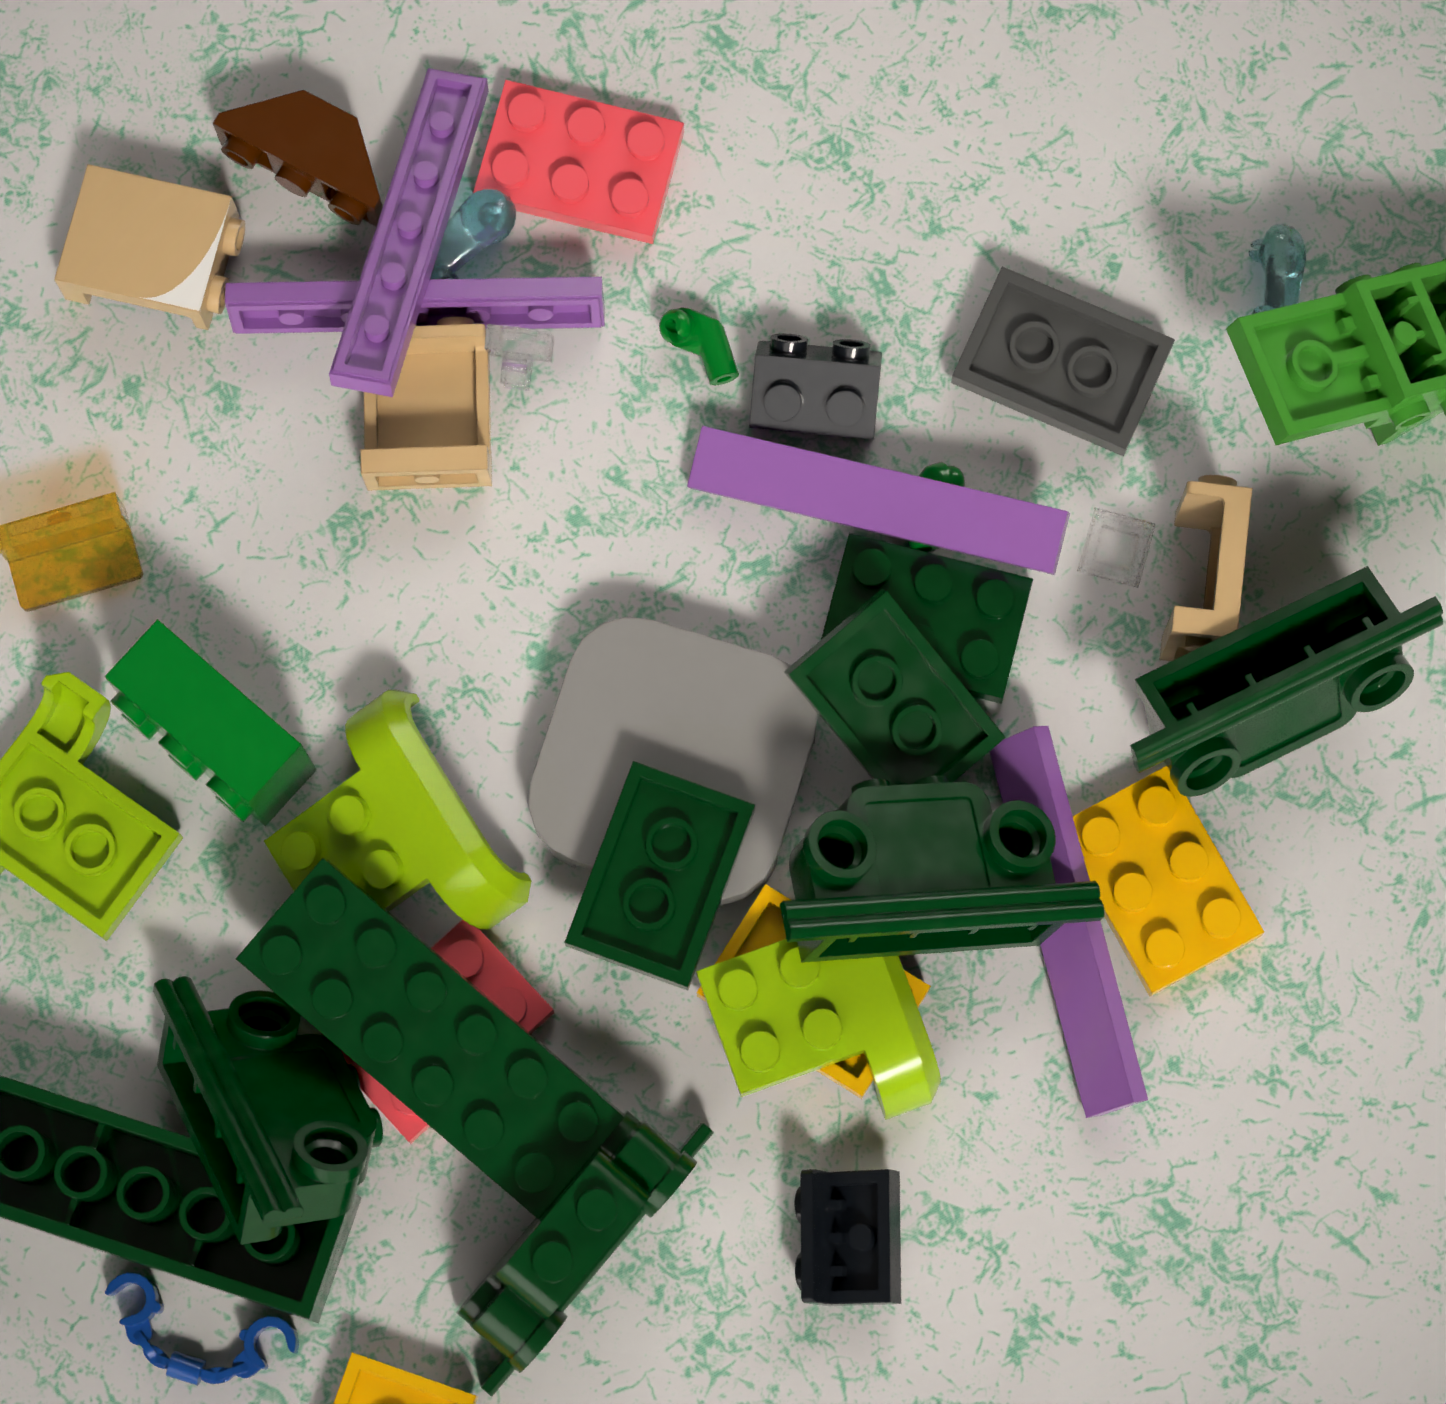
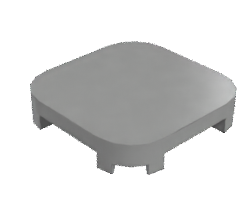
M623 617L602 623L581 640L569 662L531 778L528 807L536 834L550 850L554 858L573 868H576V865L592 870L632 762L635 761L755 804L754 815L719 908H722L723 905L746 899L763 884H767L777 865L779 852L812 746L815 744L817 712L784 673L791 665L772 655L652 619Z

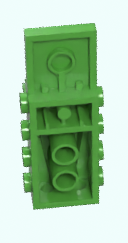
M1446 258L1440 262L1423 266L1421 263L1408 264L1392 273L1377 277H1371L1368 274L1361 275L1338 286L1335 289V295L1239 317L1226 328L1275 445L1364 423L1366 429L1371 428L1377 445L1380 446L1395 440L1442 412L1446 416Z

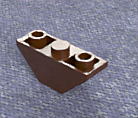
M305 90L218 113L213 126L220 144L223 146L221 151L229 159L248 169H253L258 164L275 173V180L282 187L298 196L307 197L309 192L329 202L328 208L334 214L351 224L360 225L362 220L377 227L383 205L357 117Z

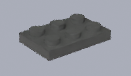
M1002 266L954 370L951 383L1124 457L1175 339Z

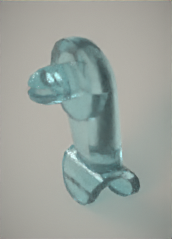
M483 189L476 191L464 201L448 220L430 279H459L455 272L487 246L501 242L510 234L515 225L516 209L509 196L499 190Z
M1276 224L1270 227L1264 238L1257 239L1251 243L1250 246L1258 250L1248 251L1252 260L1261 263L1265 273L1263 305L1255 308L1252 314L1297 304L1299 301L1306 263L1305 244L1301 234L1294 227Z

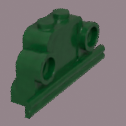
M1366 566L1136 678L1137 694L1145 705L1150 735L1130 745L1134 767L1140 773L1164 761L1170 771V778L1180 794L1188 797L1200 796L1217 789L1230 778H1237L1250 773L1343 727L1357 712H1371L1385 707L1407 690L1414 677V670L1403 655L1402 645L1443 625V618L1441 616L1443 609L1440 602L1434 596L1400 613L1372 571Z
M940 775L921 778L908 785H890L886 779H870L854 785L851 788L852 794L837 810L820 815L809 826L804 838L792 850L789 858V871L795 900L782 901L780 903L787 942H797L801 963L1039 946L1065 923L1100 921L1104 918L1105 913L1104 905L1100 900V888L1096 881L1055 882L1050 860L1056 844L1055 830L1048 816L1040 808L1029 802L1015 800L1000 805L992 813L990 801L981 788L969 782H949L946 776Z
M182 976L174 981L161 979L155 982L153 992L165 1015L157 1067L240 1245L271 1240L281 1233L283 1226L336 1218L347 1213L354 1204L357 1186L366 1178L371 1150L373 1147H379L383 1139L381 1117L376 1108L369 1107L360 1090V1081L356 1068L352 1064L346 1063L340 1049L327 1037L317 1034L297 1035L300 1014L274 992L263 990L245 992L234 998L229 1008L207 1011L191 978Z
M626 1111L624 1113L625 1118L540 1218L533 1220L456 1311L460 1317L469 1323L471 1328L504 1355V1358L480 1385L491 1397H493L514 1370L521 1373L543 1350L568 1316L564 1313L566 1308L645 1214L651 1218L684 1182L697 1164L693 1157L714 1134L707 1125L700 1123L678 1150L646 1121H639L629 1111Z

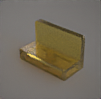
M116 492L0 525V553L9 563L19 604L26 612L133 582L143 577V569L127 511Z

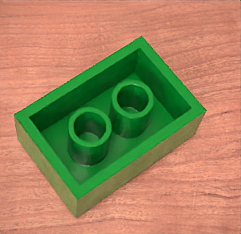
M158 619L104 676L117 692L110 702L122 712L121 716L148 740L157 732L163 736L158 744L169 754L168 757L192 779L197 781L204 773L211 778L205 785L216 795L215 798L242 822L252 814L266 827L317 770L301 743Z

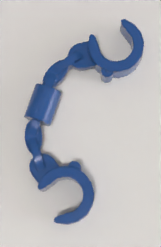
M125 1273L113 1279L105 1290L106 1295L114 1296L126 1286L132 1284L141 1286L146 1296L143 1309L137 1314L121 1319L119 1323L125 1326L129 1341L143 1348V1353L147 1360L158 1368L167 1369L166 1376L197 1386L201 1380L210 1384H221L231 1380L234 1376L244 1379L250 1378L259 1370L268 1369L267 1362L258 1352L257 1341L260 1334L269 1328L280 1329L285 1335L290 1352L298 1353L299 1339L297 1331L293 1326L279 1317L267 1316L255 1321L248 1330L243 1329L240 1331L239 1337L244 1341V1350L235 1357L231 1368L214 1367L205 1370L206 1360L178 1351H174L171 1358H169L162 1349L151 1344L150 1340L153 1336V1329L150 1320L154 1318L155 1314H161L164 1311V1305L160 1303L158 1289L150 1279L136 1273Z

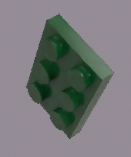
M849 533L821 640L881 589L886 590L973 697L1002 704L1033 578Z
M883 589L878 591L784 671L872 779H886L890 785H908L921 778L937 775L946 776L949 782H954L1006 738L895 600Z
M633 761L565 939V946L688 991L754 815L755 804Z

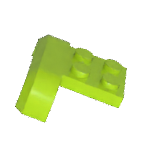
M70 672L46 675L41 683L44 688L43 697L35 714L0 760V874L6 869L107 941L177 848L183 836L83 765L95 748L107 725L111 712L109 700Z
M387 690L346 721L345 733L347 742L360 771L264 840V843L293 891L320 860L325 858L332 862L387 911H391L430 883L442 900L465 922L479 929H491L528 903L532 880L527 873L516 872L508 867L492 850L414 723L411 707L420 701L417 694L400 690Z
M787 939L696 971L741 1097L864 1053L885 1120L932 1103L941 1083V1075L930 1039L899 956L801 963L797 942H787Z

